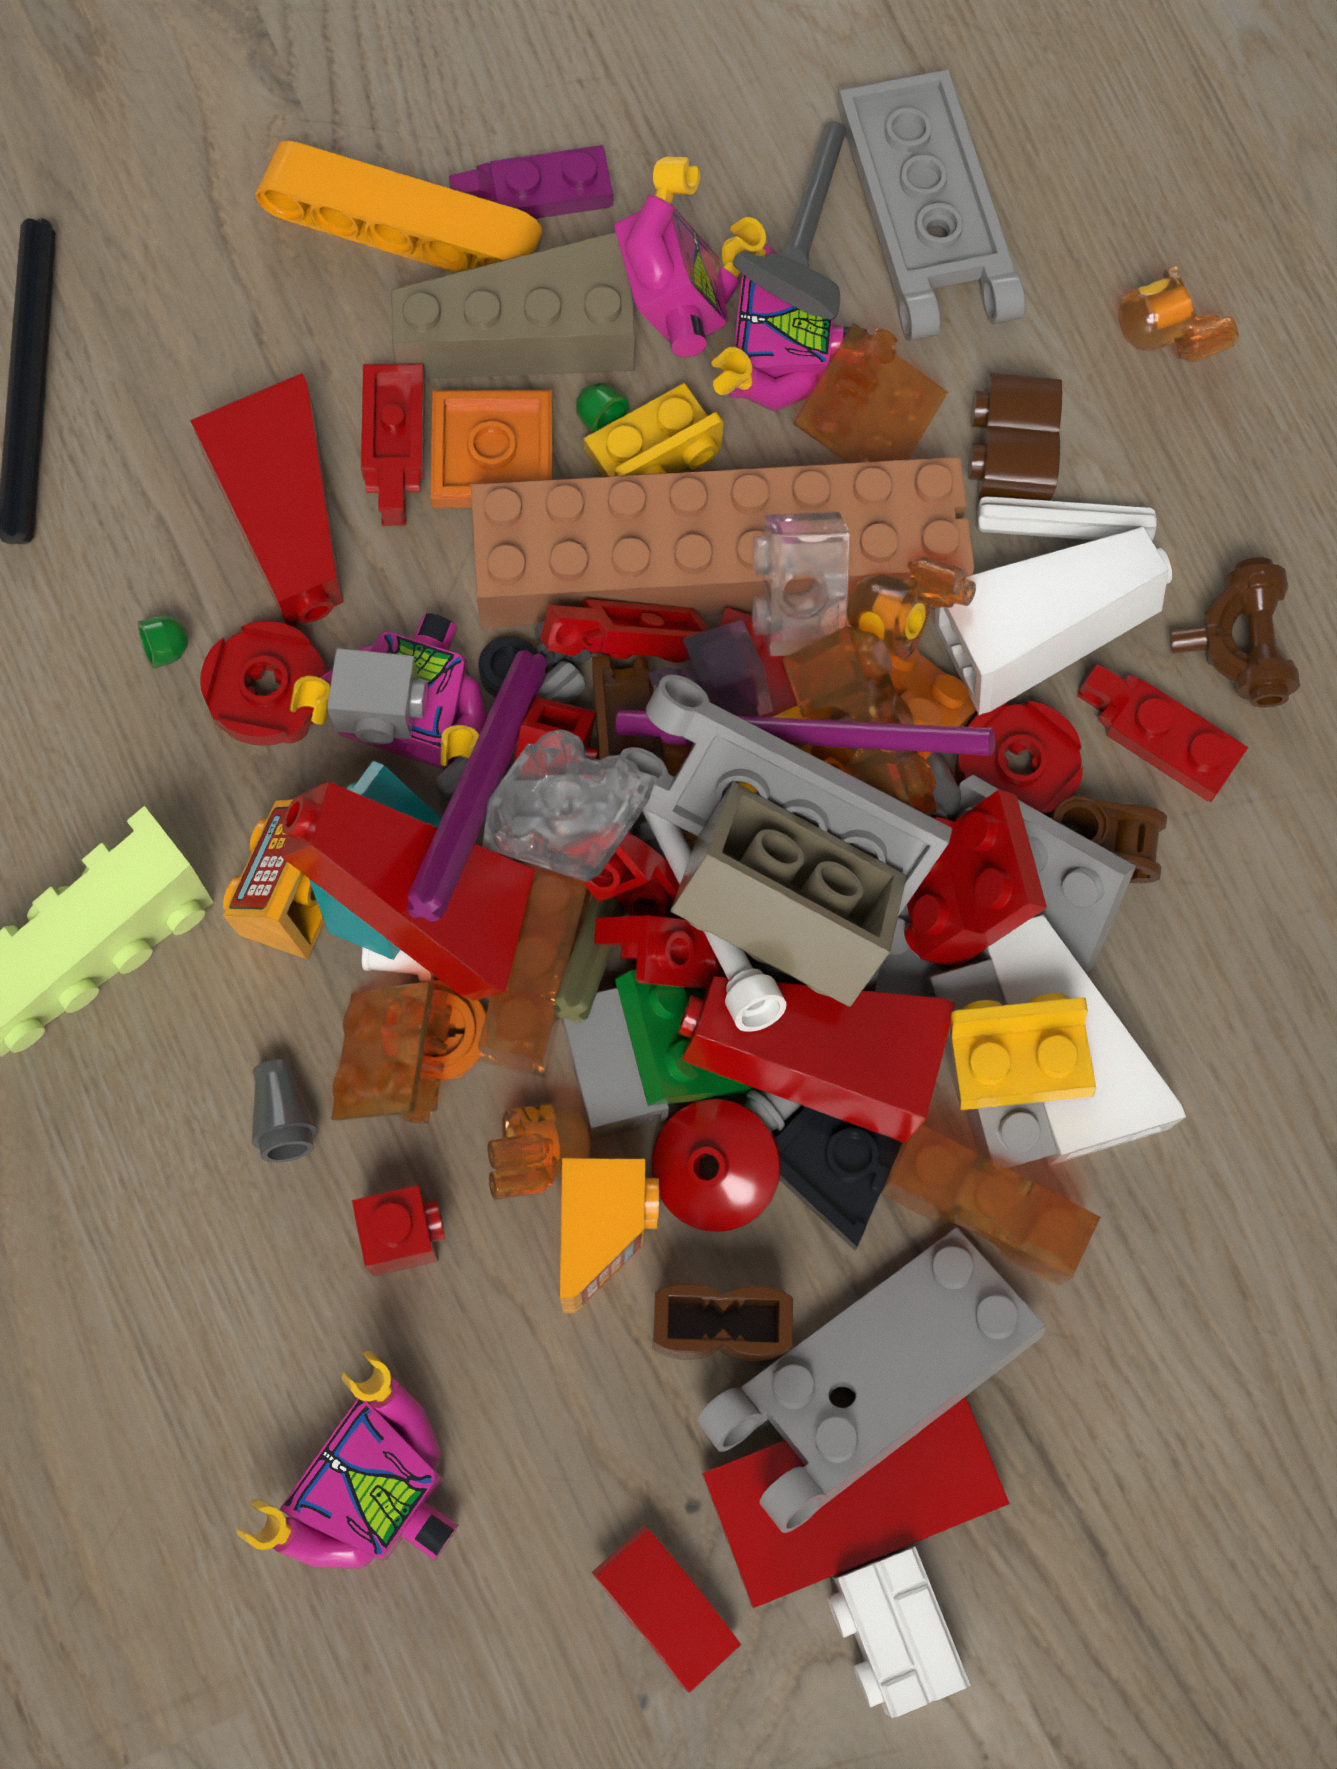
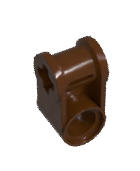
M1073 796L1064 800L1049 817L1060 824L1072 823L1077 825L1083 831L1085 838L1135 865L1136 868L1129 883H1151L1160 879L1161 866L1156 862L1159 832L1166 828L1167 815L1164 812L1148 806L1122 805L1085 796Z

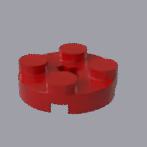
M274 621L252 622L241 626L243 632L231 636L226 642L224 638H221L208 652L200 676L201 691L215 724L232 738L251 745L270 746L282 742L295 743L301 741L313 724L312 715L314 708L303 706L298 708L296 712L289 710L294 684L301 677L314 676L320 678L327 673L319 652L311 645L310 640L300 630ZM265 671H273L275 681L280 684L279 688L276 691L270 692L267 696H258L256 689L249 686L251 679H262Z
M1027 701L1026 705L1012 704L1007 706L1006 702L991 712L978 714L968 727L993 728L996 738L994 753L992 756L958 754L955 775L959 783L974 775L999 790L1016 794L1019 801L1047 817H1050L1064 800L1073 797L1083 775V767L1081 768L1082 758L1079 752L1082 746L1075 728L1061 713L1043 703ZM1024 750L1029 752L1033 756L1029 765L1033 771L1032 774L1026 775L1022 772L1015 774L1008 769L1009 761L1004 756L1006 752L1010 751L1017 756L1022 754Z

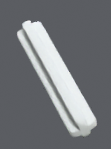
M985 496L980 499L977 510L978 530L985 533L1098 540L1144 527L1153 541L1157 526L1155 510L1146 507Z

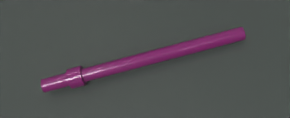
M619 710L617 713L616 731L619 735L661 737L665 744L692 745L694 743L682 736H675L662 731L651 722L646 711ZM737 716L791 745L990 756L993 755L996 738L993 728Z

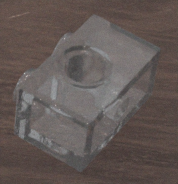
M840 512L764 515V536H754L753 539L755 575H763V597H753L752 623L754 634L763 635L770 656L846 653L850 532ZM808 575L813 577L811 585L801 593L791 594L784 591L787 582L795 576Z

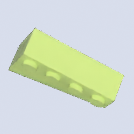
M145 805L127 820L134 830L114 849H110L105 843H100L82 859L86 869L77 881L71 886L59 888L51 886L32 902L33 906L27 914L29 922L20 930L15 925L5 926L0 930L1 1057L9 1051L17 1053L33 1045L44 1034L45 1025L64 1011L66 1013H73L88 1005L98 995V987L118 972L126 974L140 967L152 955V947L171 933L180 935L195 927L206 914L204 909L214 903L190 863Z

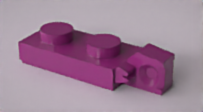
M603 145L490 161V163L476 166L477 169L449 176L450 189L516 208L528 213L535 219L599 210L613 206V190Z

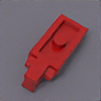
M423 363L363 364L361 472L363 480H365L366 493H379L378 510L381 512L382 526H406V492H420L421 480H424L425 373Z
M585 599L583 607L549 605L543 629L540 632L541 641L546 649L552 652L575 656L586 649L595 654L600 651V653L617 659H628L632 655L655 656L673 663H682L687 659L712 661L718 644L715 636L694 608Z
M1097 664L1077 694V697L1102 712L1098 721L1109 730L1106 736L1206 801L1211 802L1249 748L1145 680L1141 681L1130 674L1124 680L1122 677Z

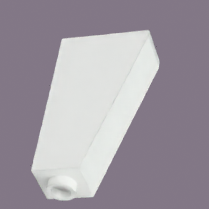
M1144 527L938 584L936 585L934 626L962 682L968 688L969 696L978 714L991 712L1161 612L1166 584H1169L1172 579L1171 564L1166 552L1162 548L1156 549Z
M1044 915L1031 918L975 956L976 961L984 958L992 959L1005 1005L1028 1003L1032 998L1047 993L1065 994L1068 998H1086L1088 1014L1085 1026L1096 1090L1093 1097L1044 1102L1057 1149V1154L1046 1157L1049 1166L1169 1130L1186 1117L1179 1100Z

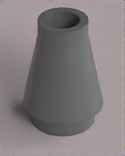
M275 1059L258 1064L253 1069L255 1092L252 1145L260 1149L261 1158L267 1162H288L308 1155L314 1149L313 1138L317 1135L318 1130L294 1076L292 1063L284 1059Z

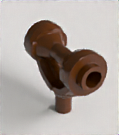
M1249 558L1239 562L1235 566V570L1226 575L1224 579L1225 589L1214 598L1205 611L1204 626L1170 629L1172 653L1206 650L1208 664L1213 665L1220 674L1236 683L1239 697L1250 700L1251 705L1255 707H1275L1286 703L1289 700V695L1296 692L1300 687L1297 667L1292 660H1287L1276 646L1272 616L1278 602L1285 598L1288 590L1287 574L1285 568L1273 564L1272 560L1268 558ZM1242 613L1248 619L1251 645L1248 655L1238 649L1232 636L1234 622Z

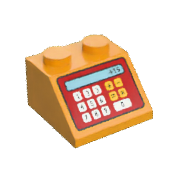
M293 800L275 801L268 818H262L253 830L249 845L251 855L242 875L234 876L226 889L223 900V908L225 910L223 917L239 936L308 960L324 925V919L309 878L281 857L287 834L283 833L282 830L283 819Z
M562 1158L560 1302L563 1313H577L643 1247L645 1229H657L659 1178H645V1159Z

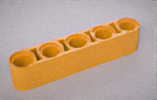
M289 140L281 141L276 145L255 192L258 204L265 211L279 219L454 273L535 253L543 234L542 227L535 218L516 208Z

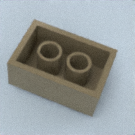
M732 781L696 839L671 912L686 919L698 930L710 932L746 951L756 961L770 964L804 982L816 993L828 995L850 1007L891 951L907 875Z

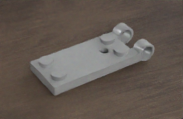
M949 69L839 90L837 107L898 299L900 324L906 340L913 341L939 334L940 314L932 289L979 279L982 283V299L985 313L991 324L1021 319L1025 311L1023 286L1019 275L1015 271ZM939 226L947 231L948 236L935 237L930 235L927 230L931 227Z
M679 675L664 676L646 706V713L655 726L666 733L682 736L694 742L676 776L669 775L665 764L653 753L641 748L631 747L621 752L607 778L609 790L623 803L643 808L696 836L700 834L732 781L749 783L757 789L756 794L907 875L898 916L949 844L952 831L951 827L710 703L707 694L698 684Z
M956 1227L741 1388L728 1389L714 1398L698 1416L697 1424L717 1450L722 1452L741 1443L765 1421L769 1420L805 1465L804 1467L794 1468L778 1478L764 1492L760 1499V1505L782 1533H787L805 1523L827 1502L1040 1340L1045 1334L1046 1325ZM838 1387H847L855 1393L856 1399L851 1406L838 1408L829 1400L831 1392Z

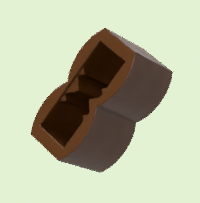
M990 373L985 391H975L971 410V427H979L981 432L980 444L972 443L968 479L978 480V499L988 496L1052 500L1058 484L1060 463L1061 379Z
M684 1283L671 1285L655 1292L652 1349L664 1356L680 1360H695L709 1357L720 1351L722 1354L739 1361L766 1362L782 1357L792 1348L793 1297L783 1291L764 1286H749L733 1290L724 1295L708 1286Z

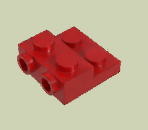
M996 790L955 821L934 817L935 820L951 827L952 831L949 844L907 903L911 922L906 925L904 936L908 946L919 955L920 960L953 967L962 965L1047 908L1016 794Z

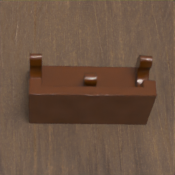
M610 656L592 657L600 779L608 778L621 752L627 748L635 747L647 750L661 760L659 737L619 735L616 731V716L619 710L646 711V706L655 691L654 674H649L648 660L642 656H636L633 660L634 666L627 669L614 668V663Z

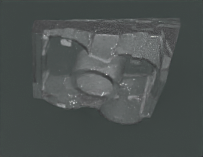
M565 730L551 731L543 735L535 744H527L488 800L482 847L588 882L600 875L648 803L657 776L641 772L635 762L620 755L607 756L601 760L589 757L586 754L580 737Z

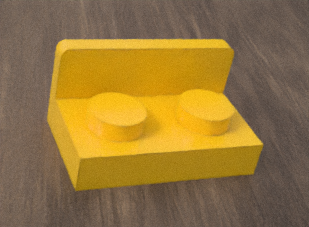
M683 383L583 438L584 451L602 477L679 473L688 467L694 470L708 464L718 454L719 450L722 449L724 421L717 412L707 416L689 388Z
M1047 993L1032 998L1028 1003L1002 1006L997 1001L982 1000L972 1002L964 1006L962 1010L953 1011L951 1013L950 1043L960 1110L1093 1097L1096 1083L1085 1026L1088 1014L1086 998H1068L1065 994Z

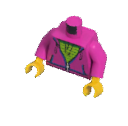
M667 156L658 160L654 166L653 182L657 190L655 196L648 195L639 212L615 223L614 227L638 310L670 342L673 354L679 357H692L698 355L706 348V336L723 328L728 321L726 304L739 286L737 277L740 271L734 267L733 262H730L724 254V245L734 237L728 238L723 244L722 261L724 266L722 268L716 253L671 204L674 194L692 195L696 192L700 183V169L697 166H688V157Z
M744 217L730 226L732 234L737 236L724 245L725 257L730 262H733L735 256L741 251H747L761 257L777 253L769 245H765V230L762 224L755 218ZM742 273L734 347L726 348L711 361L713 367L724 371L713 380V388L719 395L729 394L730 398H745L771 411L781 410L811 397V395H818L824 392L829 361L863 364L867 329L833 325V319L829 320L810 315L767 292Z
M426 613L422 616L414 639L388 631L381 633L374 645L363 646L359 649V651L414 656L419 679L428 681V699L424 719L414 718L411 739L394 738L391 743L375 744L360 740L353 733L339 732V735L443 770L454 762V757L456 756L469 759L488 716L480 684L469 676L466 658L460 654L448 651L457 630L456 625L445 617ZM333 668L320 678L306 676L298 679L294 684L289 710L296 712L298 708L303 706L313 707L312 722L317 725L324 724L328 716L327 706Z
M362 1352L366 1359L374 1366L373 1374L367 1381L356 1383L343 1371V1382L358 1399L280 1507L281 1511L261 1499H255L249 1503V1505L267 1515L266 1525L256 1534H248L240 1528L236 1530L237 1535L254 1548L260 1550L273 1548L279 1553L315 1568L361 1569L370 1564L374 1558L387 1560L402 1538L435 1561L455 1534L459 1525L428 1503L442 1482L443 1477L436 1470L440 1463L442 1451L426 1410L398 1381L391 1378L387 1366L373 1352ZM282 1512H284L286 1515L290 1517L285 1518Z

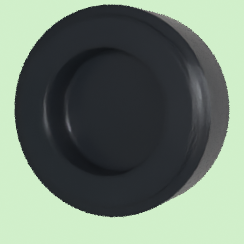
M516 636L499 637L488 643L482 650L478 662L480 680L485 690L493 697H497L515 655L522 650H527L533 655L536 654V649L525 639Z

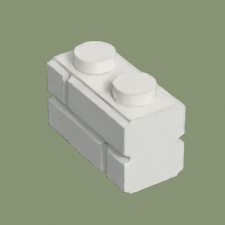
M916 1547L903 1548L833 1577L838 1593L828 1596V1603L842 1637L845 1638L852 1634L856 1637L864 1662L854 1665V1670L870 1708L881 1703L885 1715L894 1718L971 1686Z

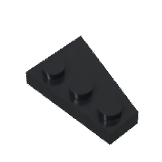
M805 1107L775 1138L781 1160L779 1180L855 1251L903 1142Z

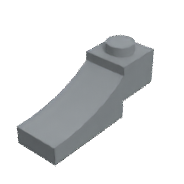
M984 958L925 975L930 997L944 998L955 1002L954 1011L962 1010L964 1006L982 1000H993L1001 1003L1002 1006L1005 1005L992 959ZM949 1029L945 1053L958 1097ZM1044 1102L967 1110L981 1165L994 1172L1057 1154Z

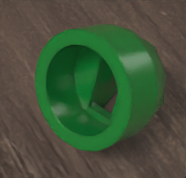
M606 383L585 387L576 400V413L583 425L592 433L625 416L629 407L627 398Z
M155 616L138 621V632L142 647L153 669L172 664L181 658L188 645V633L180 621L170 616Z

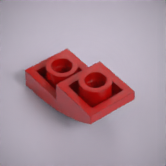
M613 826L563 849L560 856L598 902L615 897L630 916L650 915L674 919L680 918V916L671 912L680 884L668 861L645 842L629 832Z
M645 1526L641 1527L591 1572L630 1625L641 1633L674 1679L688 1693L696 1688L742 1645L689 1576Z

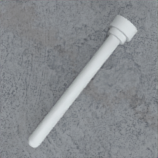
M641 808L680 884L692 853L682 831L677 825ZM704 932L729 980L726 986L725 1004L737 1028L742 1031L752 1032L764 1029L776 1022L785 1012L786 1001L774 978L763 974L761 970L753 969L744 950L710 932Z

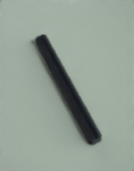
M27 218L20 225L0 479V538L2 542L10 545H26L31 542L34 535L56 236L51 222L43 218L38 220Z

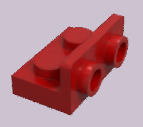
M650 915L595 918L594 944L621 947L620 959L637 960L636 980L639 983L707 990L714 976L727 978L704 931L693 927L687 920Z

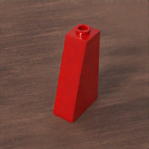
M303 373L190 420L205 459L285 623L290 626L298 622L311 623L327 616L334 606L343 603L316 416L307 381Z
M329 781L293 799L285 813L282 825L283 833L287 834L281 856L284 860L461 997L473 1001L506 993L535 869L474 843L443 917L435 922H429L423 917L414 918L407 910L409 903L408 892L437 827Z
M714 976L702 999L690 996L678 1028V1034L688 1037L682 1060L904 1143H907L927 1119L951 1025V1013L955 1010L956 1006L955 1002L944 998L861 991L849 1007L828 995L816 993L807 985L776 982L786 1001L785 1012L772 1025L758 1031L746 1032L737 1028L725 1004L728 978Z

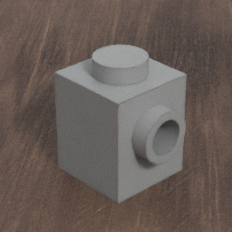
M336 648L327 706L335 732L353 733L360 740L375 744L391 743L394 738L411 739L414 718L424 719L428 699V681L419 679L414 656Z

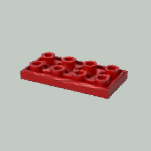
M966 1396L827 1502L805 1523L787 1533L781 1532L760 1505L762 1495L778 1478L794 1468L805 1466L785 1440L702 1473L752 1608L761 1606L1010 1504Z

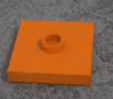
M432 390L430 497L432 508H472L471 484L553 480L552 390Z

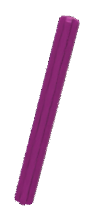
M522 650L515 655L408 892L409 903L407 910L414 918L423 917L429 922H435L442 918L516 747L521 724L546 677L545 668L547 660L541 653L533 655L527 650Z

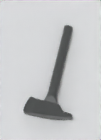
M830 121L824 126L786 250L782 255L772 253L765 257L741 251L733 260L735 268L767 292L810 315L829 320L835 319L839 312V287L824 275L809 269L808 261L810 248L846 133L844 126L836 121Z

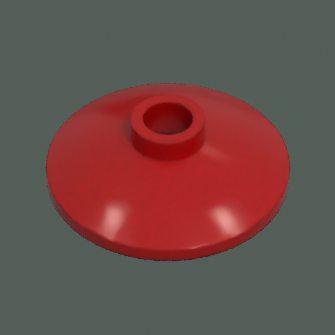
M708 1099L689 1104L676 1112L666 1122L656 1139L652 1155L653 1178H659V1196L664 1205L676 1218L693 1228L708 1232H725L749 1224L768 1207L779 1184L781 1160L776 1139L764 1120L754 1111L740 1103L725 1099ZM707 1153L713 1155L719 1164L718 1173L713 1179L706 1178L701 1173L699 1167L701 1158Z

